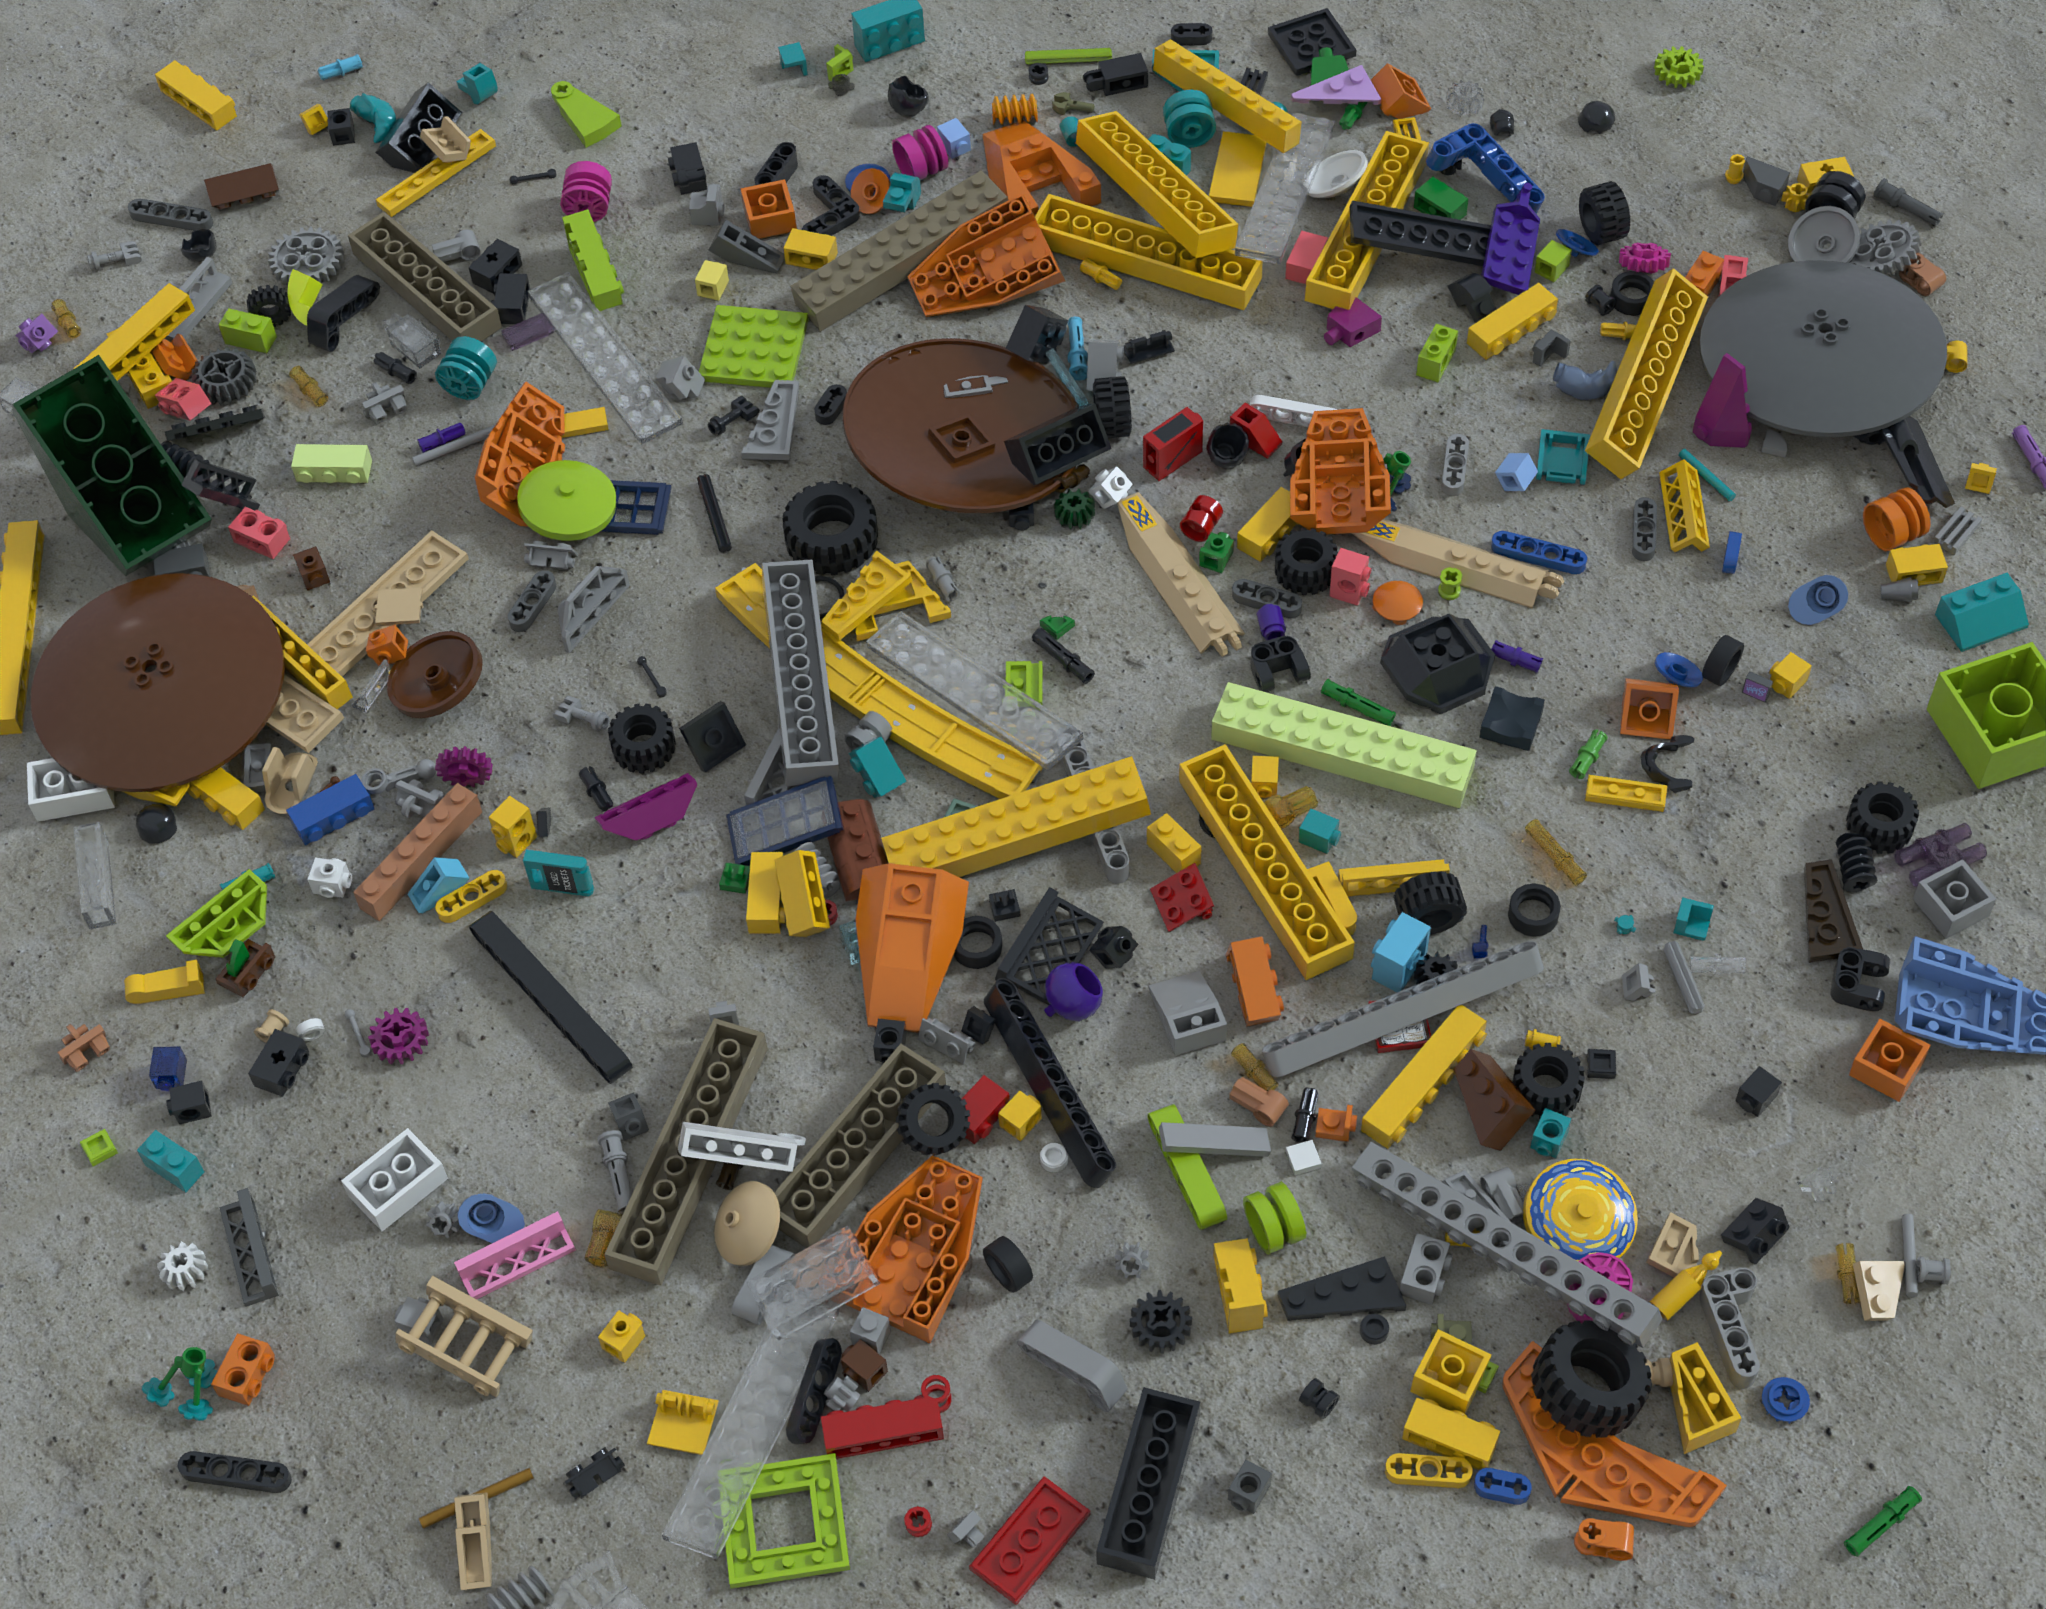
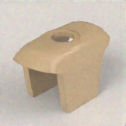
M273 747L262 770L266 790V807L275 813L287 814L286 809L300 803L316 770L317 758L300 752L290 753L284 757L279 748ZM292 781L293 791L286 789V784Z

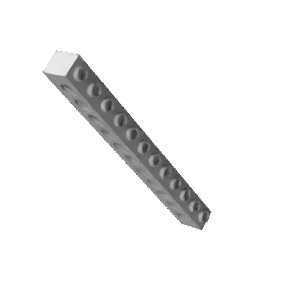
M1372 1141L1352 1166L1356 1182L1367 1190L1372 1188L1378 1191L1379 1196L1388 1203H1393L1394 1201L1400 1204L1401 1208L1412 1217H1416V1215L1425 1219V1223L1436 1231H1439V1229L1444 1230L1454 1242L1460 1245L1463 1242L1466 1243L1481 1258L1486 1259L1488 1256L1496 1261L1495 1264L1507 1273L1513 1271L1520 1275L1519 1278L1531 1287L1537 1285L1544 1289V1293L1552 1300L1559 1301L1560 1299L1569 1304L1568 1307L1580 1316L1588 1315L1593 1318V1322L1601 1329L1608 1331L1610 1328L1618 1333V1337L1629 1345L1635 1343L1643 1348L1661 1323V1313L1656 1306ZM1391 1173L1389 1177L1380 1179L1381 1175ZM1408 1186L1414 1187L1409 1192H1402ZM1437 1200L1434 1205L1426 1206L1428 1201ZM1455 1213H1459V1214H1460V1216H1459L1457 1219H1454V1220H1450V1219H1449V1217H1450L1452 1214H1455ZM1475 1228H1484V1230L1480 1233H1472ZM1501 1241L1508 1242L1507 1245L1504 1247H1496V1245ZM1525 1255L1532 1256V1258L1529 1261H1520V1259ZM1549 1269L1557 1270L1555 1274L1551 1276L1544 1275V1273ZM1572 1284H1581L1577 1290H1568ZM1597 1298L1606 1299L1601 1305L1592 1304ZM1621 1313H1631L1630 1317L1625 1320L1617 1318Z

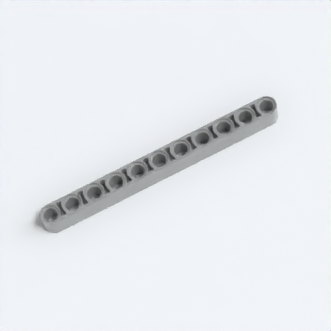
M1534 941L1520 943L1269 1043L1262 1048L1271 1077L1287 1075L1537 975L1544 970L1538 945Z

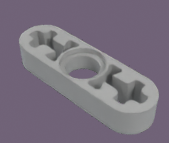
M1453 434L1447 440L1441 488L1449 496H1457L1464 489L1469 440L1462 434ZM1457 444L1460 445L1459 453L1455 452V445ZM1456 461L1459 462L1462 466L1459 468H1453L1449 465V463ZM1451 477H1456L1455 485H1450Z

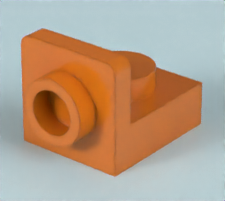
M1347 1105V1111L1319 1108L1315 1137L1348 1142L1350 1132L1356 1131L1357 1115H1352L1353 1105Z

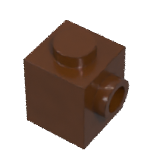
M317 546L293 554L307 591L330 583Z
M861 1339L855 1345L848 1346L842 1354L843 1376H849L868 1392L888 1372L886 1359Z

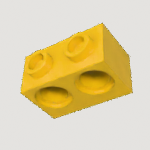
M510 795L489 816L492 827L491 831L496 839L495 844L504 854L510 853L517 858L537 838L530 809Z

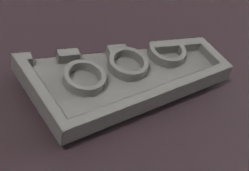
M774 381L765 400V407L762 413H759L757 424L754 430H751L748 437L749 441L741 452L742 459L790 460L799 381Z

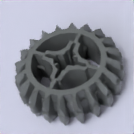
M228 347L225 350L217 348L216 352L212 353L209 351L208 356H201V360L195 362V368L192 369V383L201 386L212 404L217 401L220 405L224 401H228L231 404L232 400L237 399L240 401V396H248V390H253L257 371L253 360L244 351L240 352L237 348L230 350Z

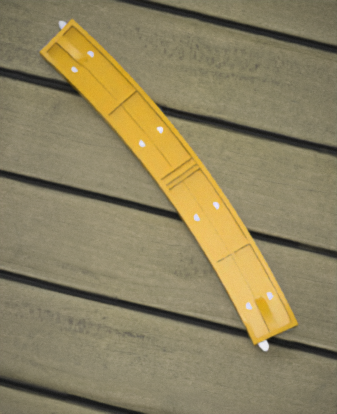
M754 563L747 568H742L741 572L715 587L716 597L770 649L762 585V569ZM821 624L829 693L832 700L859 719H862L869 711L877 712L891 725V740L942 770L999 799L1026 791L1031 782L1036 783L1043 769L1041 759L1026 754L977 729L923 698L876 667L843 641H839L822 628Z

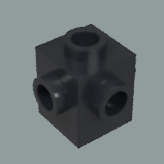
M1108 926L1099 932L1098 939L1089 951L1105 969L1121 968L1132 958L1133 951L1139 944L1133 939L1132 933L1123 926Z

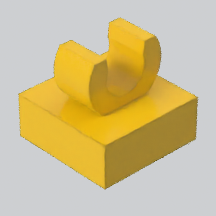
M316 104L299 114L310 135H314L328 126V118L321 104Z
M1972 463L1965 489L1990 494L1997 468L1989 467L1988 464Z

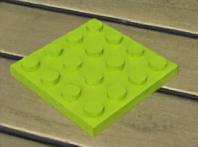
M716 305L699 368V373L705 378L704 382L771 388L775 380H794L809 320L808 313Z

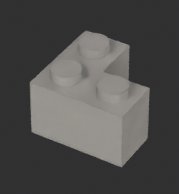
M1094 339L1089 341L1087 390L1093 391V383L1096 378L1122 376V372H1117L1119 362H1122L1124 358V346H1120V341Z

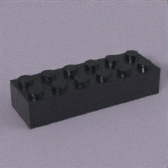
M1143 1387L1096 1550L1097 1565L1155 1580L1200 1418V1401Z

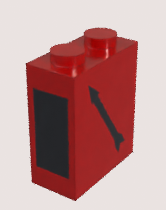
M1185 407L1143 436V468L1155 479L1161 481L1202 453L1204 424L1202 417L1198 413H1194L1190 408Z

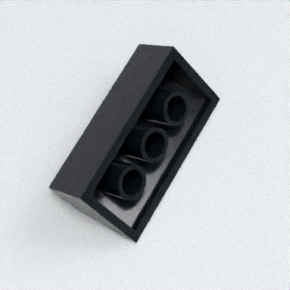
M428 82L415 91L375 153L393 168L416 173L429 164L435 156V153L420 138L421 130L441 128L443 117H449L456 123L462 112Z
M1095 403L1078 406L1004 441L1012 464L1033 485H1037L1112 449Z

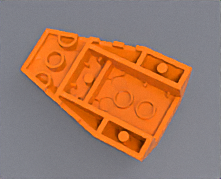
M528 382L523 383L484 441L475 474L480 501L515 524L525 527L528 526L520 516L517 503L518 489L522 480L535 468L549 462L562 460V454L565 452V444L562 442V435L565 434L564 406Z
M1363 408L1314 411L1306 433V440L1301 447L1300 458L1297 459L1295 472L1290 479V517L1306 529L1311 530L1313 528L1316 529V532H1325L1326 535L1368 532L1391 513L1390 475L1385 468L1383 457L1377 448V442L1373 438Z

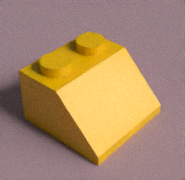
M1438 1329L1414 1374L1410 1392L1424 1399H1431L1447 1410H1458L1466 1414L1492 1355Z

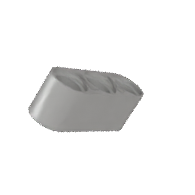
M772 1244L768 1252L754 1264L735 1298L731 1310L732 1314L753 1324L760 1325L793 1267L795 1254Z

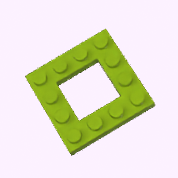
M835 1453L718 1471L731 1589L850 1570ZM810 1490L816 1542L757 1551L752 1499Z

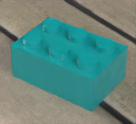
M887 0L851 13L854 45L864 62L925 42L923 8L917 0Z

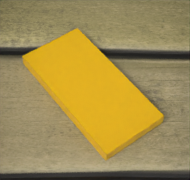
M1223 131L1209 197L1215 203L1254 207L1267 143L1252 134Z

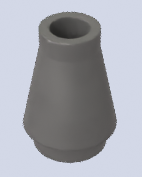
M1911 577L1881 584V599L1905 602L1918 600V580H1911Z

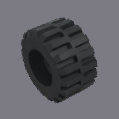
M1609 181L1584 188L1581 191L1579 197L1580 220L1586 235L1592 243L1602 245L1628 236L1630 231V210L1626 197L1617 183Z
M1125 376L1096 378L1093 383V402L1096 404L1107 437H1129L1132 430L1129 387Z
M1300 528V531L1292 530L1290 535L1285 534L1282 537V541L1279 540L1275 553V576H1277V581L1283 583V588L1286 590L1290 588L1291 592L1295 594L1301 592L1302 595H1307V593L1315 595L1318 594V590L1322 592L1327 590V586L1331 584L1332 565L1338 554L1336 543H1333V539L1330 536L1326 537L1325 532H1316V529L1313 528L1311 530ZM1311 560L1314 561V563L1305 564L1298 561Z
M640 703L634 704L635 707L632 708L627 706L624 708V712L619 711L615 714L616 719L611 720V727L608 728L609 741L615 761L619 762L620 767L623 769L628 767V771L633 773L635 770H638L639 773H645L646 770L654 772L656 767H664V762H669L672 759L671 754H674L676 749L672 722L668 718V714L665 711L661 712L660 707L654 706L652 708L651 704L646 703L644 706H640ZM641 735L652 736L646 741H632L634 738Z
M1877 781L1876 785L1869 783L1866 784L1865 788L1861 787L1852 799L1846 818L1847 830H1850V833H1858L1861 837L1868 838L1871 842L1869 848L1876 850L1877 854H1882L1883 851H1887L1889 854L1894 853L1895 849L1898 851L1903 849L1904 844L1907 845L1913 835L1919 816L1918 804L1916 800H1912L1913 795L1910 792L1905 793V788L1902 786L1898 788L1893 786L1894 783L1891 782L1883 784V781ZM1872 814H1884L1893 821L1884 822L1876 819Z
M1442 871L1423 873L1408 879V881L1403 882L1396 889L1393 897L1398 915L1400 916L1403 912L1430 926V935L1454 927L1464 919L1463 917L1467 913V906L1458 878L1454 877L1451 873Z
M1545 1043V1046L1541 1047L1540 1044L1533 1045V1050L1527 1048L1523 1056L1520 1055L1517 1059L1512 1082L1535 1109L1531 1115L1532 1117L1534 1114H1537L1540 1119L1545 1108L1567 1116L1568 1111H1573L1580 1101L1585 1080L1584 1067L1580 1066L1581 1061L1578 1056L1573 1058V1052L1570 1049L1567 1051L1562 1050V1045L1557 1044V1047H1552L1551 1043ZM1540 1075H1550L1557 1078L1562 1085L1556 1088H1547L1538 1084L1534 1078Z
M939 1083L922 1085L906 1095L902 1104L899 1105L897 1110L899 1114L896 1117V1123L899 1125L897 1131L899 1135L903 1136L904 1139L902 1141L904 1144L910 1145L911 1150L914 1152L918 1151L921 1152V1155L926 1156L940 1155L957 1147L960 1141L967 1135L965 1132L970 1126V1122H968L970 1111L966 1110L965 1105L967 1102L965 1099L962 1100L959 1097L960 1093L957 1090H951V1086L946 1084L942 1086ZM935 1103L945 1110L948 1116V1126L941 1135L931 1136L920 1128L918 1113L925 1104Z

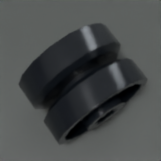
M1842 171L1824 173L1816 182L1813 191L1809 194L1805 203V210L1808 212L1818 207L1833 206L1845 210L1855 220L1866 198L1864 187L1859 180Z

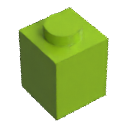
M1551 240L1537 255L1534 272L1555 282L1569 267L1572 250L1563 244Z

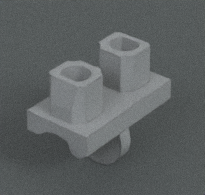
M375 382L371 384L373 391L366 394L368 400L362 402L365 417L370 416L375 424L382 423L387 419L384 411L386 408L392 407L395 414H401L407 410L404 390L401 385L390 389L388 384L380 387Z
M415 779L409 783L402 780L396 783L398 793L395 804L402 807V815L407 818L412 817L415 813L425 817L443 798L442 791L434 789L428 793L423 790L422 783Z

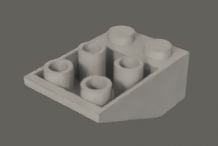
M1200 971L1148 985L1175 1056L1227 1041L1226 1020L1216 997Z

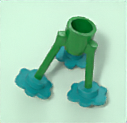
M190 1347L183 1352L182 1356L175 1357L174 1364L163 1380L160 1381L155 1377L151 1378L149 1382H145L142 1385V1391L147 1395L146 1399L149 1402H155L160 1407L167 1406L169 1400H172L175 1396L171 1391L172 1385L169 1381L178 1368H180L185 1378L189 1379L190 1386L194 1387L193 1399L187 1400L186 1404H181L178 1407V1412L184 1414V1418L187 1420L194 1418L197 1421H203L207 1418L208 1414L213 1412V1408L209 1406L208 1400L200 1399V1388L206 1389L211 1387V1383L218 1371L215 1369V1362L211 1359H206L205 1350Z

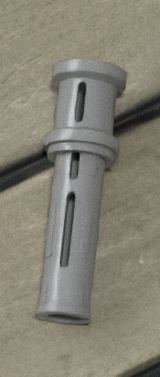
M612 1130L602 1133L598 1136L597 1140L603 1149V1164L606 1168H609L618 1213L623 1214L632 1196L625 1166L628 1157L626 1152H623L621 1144L622 1133Z

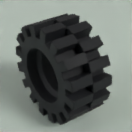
M266 285V288L263 289L262 286H259L258 291L253 289L251 291L252 294H248V313L271 318L274 327H276V323L282 325L283 320L287 322L288 316H291L288 293L283 288L278 290L276 285L273 288H270V285ZM266 305H275L274 307H271V308H264V307H263V306H266Z

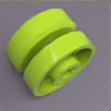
M1282 1181L1267 1187L1265 1195L1257 1191L1243 1197V1206L1248 1224L1259 1246L1267 1255L1283 1249L1284 1240L1292 1245L1306 1239L1307 1232L1302 1213L1293 1194Z

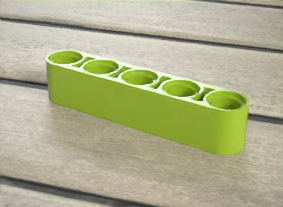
M1175 1104L1147 1113L1151 1130L1198 1228L1203 1230L1226 1221L1228 1218L1224 1204L1199 1153L1164 1152L1162 1149L1159 1133L1160 1124L1162 1122L1184 1124Z

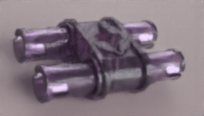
M1962 823L1951 829H1938L1932 835L1917 838L1913 845L1895 851L1894 859L1900 867L1919 859L1924 861L1925 866L1912 870L1909 874L1911 883L1917 887L1920 881L1962 859L1969 865L1986 858L1987 851L1980 842L1963 850L1957 848L1955 844L1971 838L1972 835L1969 825Z

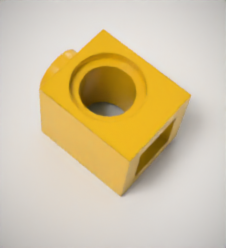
M1253 756L1251 784L1261 798L1277 797L1279 757Z
M1019 1090L998 1113L999 1126L1021 1142L1042 1119L1040 1102L1034 1096H1027Z

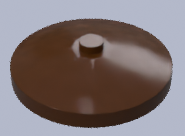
M444 631L424 637L407 649L406 658L396 661L392 667L387 681L389 699L399 712L408 717L429 718L440 715L458 705L475 687L482 671V654L474 641L460 632Z

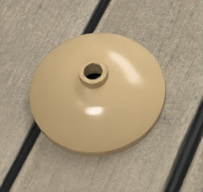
M757 1181L744 1182L735 1187L721 1203L715 1219L714 1235L717 1249L727 1262L738 1266L751 1265L760 1260L772 1246L779 1228L780 1207L775 1193L769 1186Z

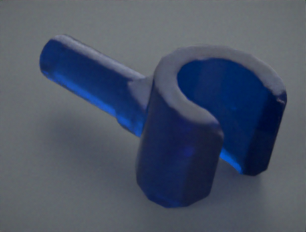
M1481 925L1479 942L1472 943L1474 959L1488 956L1487 925Z

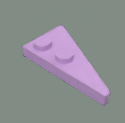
M1362 65L1291 94L1292 102L1309 103V101H1323V104L1349 103L1358 105V102H1373V105L1381 103V98Z

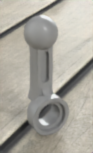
M423 759L415 766L388 775L381 769L373 768L363 774L361 782L369 794L377 795L385 790L388 792L395 788L399 780L409 783L413 779H431L436 774V764L430 759ZM374 780H382L378 786L370 787Z

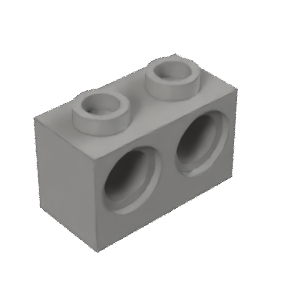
M1416 1234L1401 1281L1400 1292L1402 1296L1433 1305L1435 1295L1441 1297L1445 1285V1280L1441 1279L1443 1270L1449 1272L1453 1255L1448 1254L1450 1243L1422 1234ZM1426 1255H1434V1256H1436L1438 1259H1437V1260H1429V1259H1427L1425 1256H1426ZM1424 1279L1427 1280L1430 1284L1421 1285L1417 1281Z

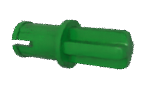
M1358 102V105L1349 104L1346 106L1345 114L1339 121V125L1342 126L1343 130L1351 129L1355 121L1360 119L1362 110L1368 102Z

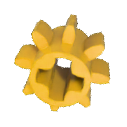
M1800 183L1787 186L1781 198L1782 202H1786L1785 208L1792 212L1805 210V203L1810 194L1807 193L1808 187Z

